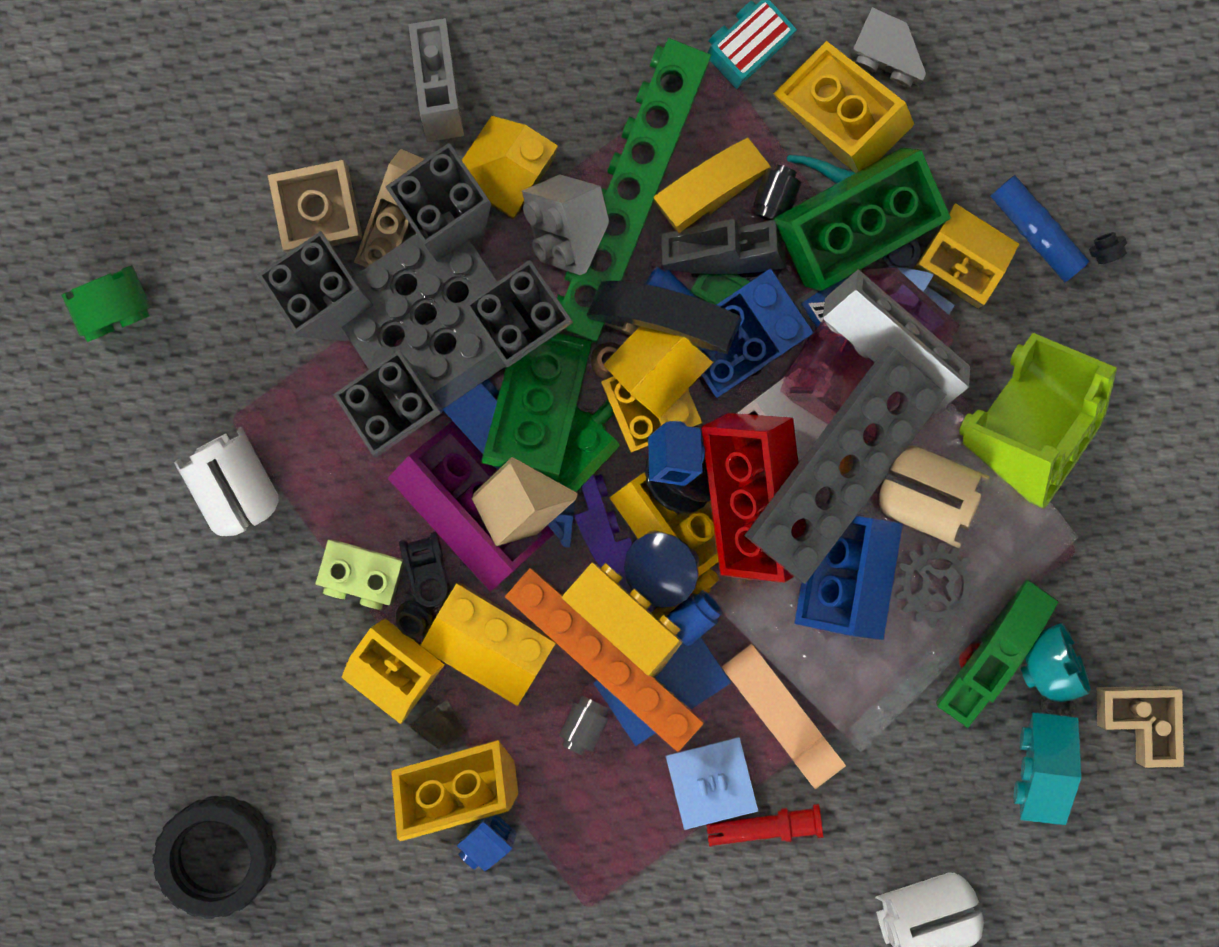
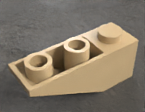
M400 149L391 160L354 263L367 268L405 241L411 224L385 186L425 160L424 158Z

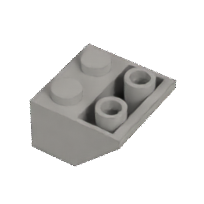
M559 174L522 190L525 202L523 211L531 225L534 237L532 246L540 262L578 275L586 273L609 224L601 186Z

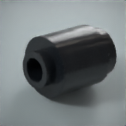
M778 164L775 165L774 170H765L753 203L756 205L754 215L770 221L793 208L802 183L799 179L795 178L797 175L795 170Z

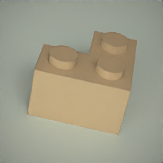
M1174 686L1096 687L1097 726L1105 730L1135 729L1137 764L1145 768L1184 767L1182 689Z

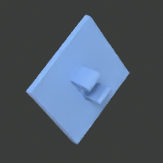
M740 737L665 755L684 830L758 812Z

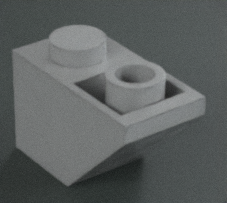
M872 7L850 55L857 58L855 63L868 71L876 72L877 68L891 73L890 79L901 86L911 88L912 84L920 86L926 72L908 24Z

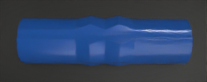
M1016 175L1012 176L990 195L1013 222L1019 233L1028 240L1032 248L1045 259L1064 283L1090 262L1066 235L1061 225L1051 217L1048 210L1035 199Z

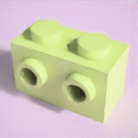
M330 539L327 542L315 584L324 587L323 594L344 600L346 594L361 597V605L382 610L383 604L390 606L394 602L404 567L403 559Z

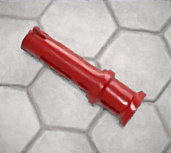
M813 804L811 809L796 811L781 808L778 811V815L706 824L709 847L781 837V840L791 842L794 837L809 835L824 838L819 804Z

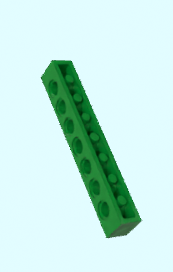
M671 38L667 39L665 47L657 46L649 66L654 68L655 72L651 82L643 81L635 102L641 104L636 119L629 116L621 138L627 140L622 154L615 152L610 162L607 174L613 177L608 190L601 188L608 218L611 216L622 218L625 221L626 228L622 234L617 236L609 235L605 231L596 252H606L612 259V263L607 270L599 272L589 266L587 272L582 275L567 271L564 280L570 282L565 297L559 294L557 296L558 301L573 321L572 324L563 329L564 331L598 343L605 323L589 319L587 313L590 307L578 305L575 301V295L582 287H591L597 292L601 281L623 280L654 203L653 197L658 193L709 65L711 54ZM667 75H676L681 79L683 85L677 92L670 93L662 88L660 82ZM653 110H661L667 115L668 123L662 128H653L647 123V115ZM641 145L650 147L654 152L653 160L647 164L637 163L632 157V152L636 147ZM624 181H633L639 186L640 193L635 199L625 200L618 194L619 185Z

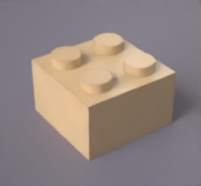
M344 160L268 175L284 252L288 254L320 231L323 232L332 246L363 239L349 167Z

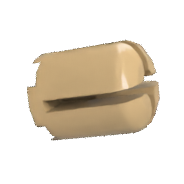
M908 446L894 461L889 472L962 503L960 509H957L903 485L884 479L879 492L880 510L890 519L960 548L961 543L956 542L955 538L960 527L969 529L981 501L982 494L976 492L981 478L989 481L990 476L918 446Z

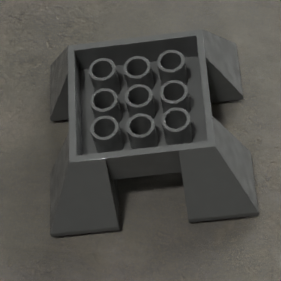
M450 143L385 186L416 234L367 268L354 275L323 232L320 231L257 274L297 337L349 341L369 369L333 395L374 458L441 414L445 407L505 366L508 368L573 323L531 260H528L501 280H496L481 258L491 202ZM417 287L412 294L406 296L410 289ZM468 294L464 301L457 303L461 296ZM436 316L432 323L425 325L429 318ZM404 338L400 345L394 347L397 340ZM456 345L451 353L444 355L450 346Z

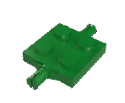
M608 398L593 415L582 411L576 406L559 479L556 481L574 492H577L620 447L617 440L607 432L604 426L614 415Z

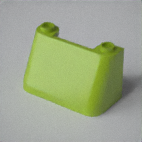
M1032 333L1024 345L1018 344L1010 360V365L1014 366L1013 376L987 412L978 409L974 414L968 413L961 424L959 434L963 436L964 446L1029 503L1044 509L1099 430L1108 409L1117 367Z

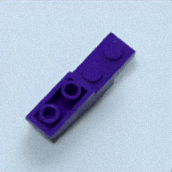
M593 474L581 486L589 510L574 516L581 534L598 565L602 567L604 563H607L623 577L619 584L631 593L632 589L626 581L624 563L627 551L632 546V541L630 537L615 541L613 534L620 532L614 510L606 513L602 501L603 497L609 496L602 474L596 476ZM650 605L648 608L650 612L654 611L652 605Z

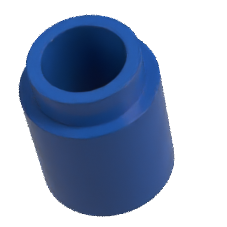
M702 590L698 594H691L687 600L678 605L666 617L681 629L677 636L683 641L682 643L686 646H691L718 623L717 618L722 615V610L716 600L709 593Z

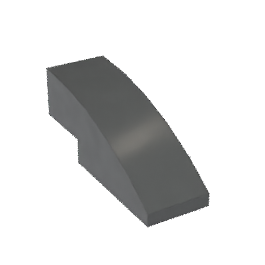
M729 219L687 228L679 234L677 231L661 234L662 266L665 270L702 274H740L763 272L770 268L771 270L786 268L785 243L774 220L739 227L735 219Z

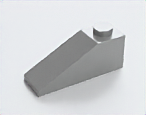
M446 18L408 24L419 111L426 141L431 142L464 136Z

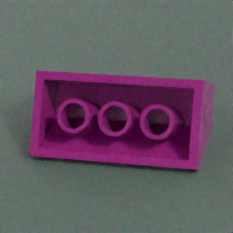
M452 421L410 454L388 477V480L491 592L555 533L547 525L537 535L500 546L495 545L472 497L474 492L498 470L492 465L482 463L483 454Z

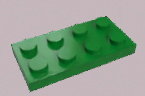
M557 333L511 366L506 367L482 457L483 464L501 468L513 457L547 477L558 481L592 341Z

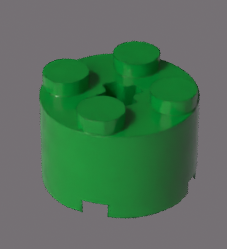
M133 265L61 294L79 336H84L87 342L114 332L113 323L118 321L123 328L150 317L147 309L151 308Z

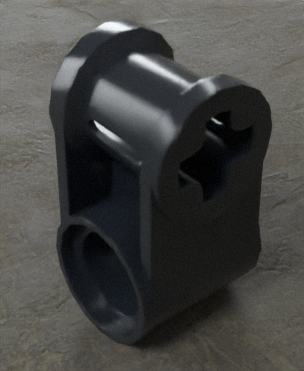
M436 531L431 532L430 537L412 542H407L405 539L399 541L401 556L406 572L409 575L416 601L426 607H438L444 604L450 594V585L444 566L445 559L442 546ZM430 549L428 553L414 556L415 553ZM429 579H436L442 589L441 595L434 601L427 600L422 594V586Z

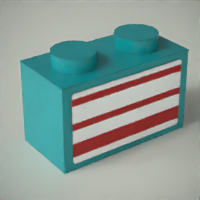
M751 0L736 14L739 20L730 29L725 25L722 26L708 40L711 44L707 52L711 54L710 62L736 89L785 46L797 31L770 0H761L757 4Z

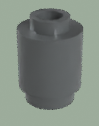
M581 696L579 703L573 704L559 733V736L565 739L562 746L582 756L586 749L593 752L609 720L605 718L609 708Z

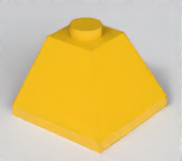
M491 116L462 161L491 202V205L512 219H515L525 204L522 190L539 183L555 159L558 145L525 124Z

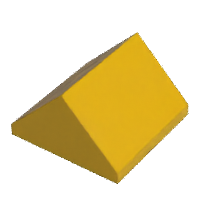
M639 326L603 365L633 397L660 418L706 371L713 361L697 346L692 345L688 338Z

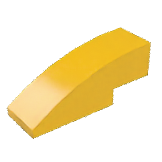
M746 138L695 167L653 198L657 207L679 234L707 212L712 214L761 177L766 169H771V166L750 139Z

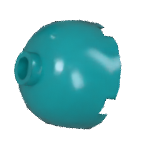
M1063 623L1049 627L1041 632L1025 657L1027 665L1021 667L1022 675L1029 688L1036 686L1043 697L1057 702L1075 700L1090 694L1089 691L1091 690L1080 655H1076L1072 647L1075 642Z

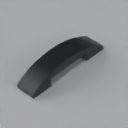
M601 281L587 313V317L592 320L623 327L626 322L688 338L694 346L728 354L742 321L739 315L704 300L673 290L628 281Z

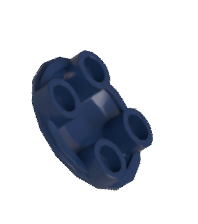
M650 531L634 541L627 551L624 563L626 581L632 590L635 588L652 603L651 605L660 608L673 607L687 600L696 588L699 574L697 567L699 566L700 559L695 550L689 548L688 545L676 536L659 531Z

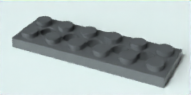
M887 346L745 534V537L797 580L806 584L889 473V469L894 461L907 449L946 397V394L898 350ZM898 392L900 404L897 409L889 412L887 400L891 394ZM874 423L877 428L876 436L871 442L865 443L863 439L864 430L868 425ZM851 455L853 466L847 474L841 475L839 470L840 462L845 456ZM823 487H828L830 492L828 501L822 506H817L815 501L817 492ZM804 518L806 522L804 533L797 538H793L791 533L793 524L797 520Z

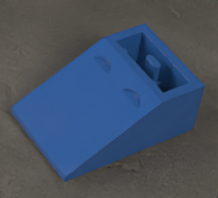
M771 268L717 304V306L739 315L742 321L728 354L698 347L713 361L702 374V377L716 398H718L814 333Z

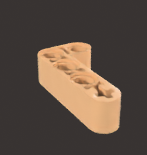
M752 643L722 666V669L815 790L846 767Z

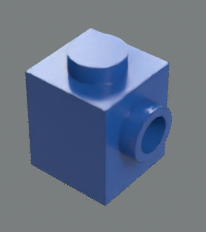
M669 421L648 437L649 481L686 486L702 473L705 448L701 443V428L686 426L681 421Z

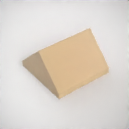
M511 457L474 492L472 500L496 546L537 535L576 500L578 493Z

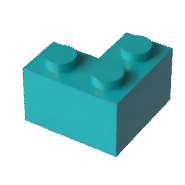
M1033 712L1029 726L1022 727L1020 734V750H1026V757H1023L1021 764L1022 781H1016L1014 804H1020V820L1066 825L1082 778L1079 721L1077 717Z

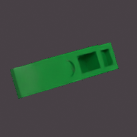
M1026 579L981 637L982 643L936 701L937 707L969 728L989 701L994 702L1019 668L1058 604V600L1029 579Z

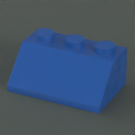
M856 516L806 584L801 582L794 624L849 636L884 640L903 524Z

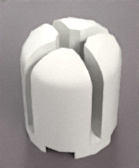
M239 427L237 430L239 436L231 440L227 434H224L196 449L195 454L190 456L191 461L183 465L181 459L174 462L210 529L220 536H234L246 531L249 523L244 513L254 526L265 521L275 511L279 501L278 493L242 427Z
M946 873L875 897L882 901L883 910L877 911L876 914L886 944L891 943L893 947H970L975 945L982 937L984 926L982 911H975L973 908L979 903L977 895L967 880L959 874Z

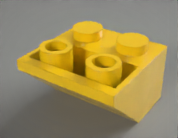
M955 203L949 212L951 219L941 224L914 269L933 274V281L976 308H980L985 305L1003 277L1019 243Z
M614 376L601 381L631 453L647 447L648 437L666 422L681 421L689 427H695L702 423L688 389L658 418L633 397Z
M384 618L372 626L349 657L341 678L398 723L402 724L445 664L412 638L404 635L394 624Z

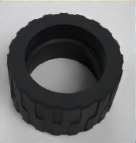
M216 795L192 802L175 814L164 825L162 833L155 842L156 847L152 863L155 869V879L161 887L160 890L172 902V905L177 909L184 910L188 915L194 917L201 916L204 919H214L221 916L222 918L227 917L235 911L242 910L257 897L272 876L271 872L276 864L275 851L277 850L271 826L267 824L259 810L256 811L251 807V804L244 800L240 801L235 799V797H218ZM219 821L232 826L242 835L248 845L251 857L250 867L242 882L234 888L221 892L205 889L196 884L183 867L181 860L182 842L193 827L203 822Z

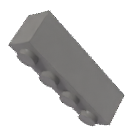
M859 269L825 298L823 319L826 325L834 333L842 334L848 339L862 357L870 358L875 363L887 346L893 347L946 394V397L934 411V414L938 413L969 388L970 365Z

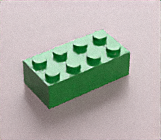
M900 148L775 217L774 221L804 286L823 291L850 276L858 269L860 270L950 220L951 217L922 150Z

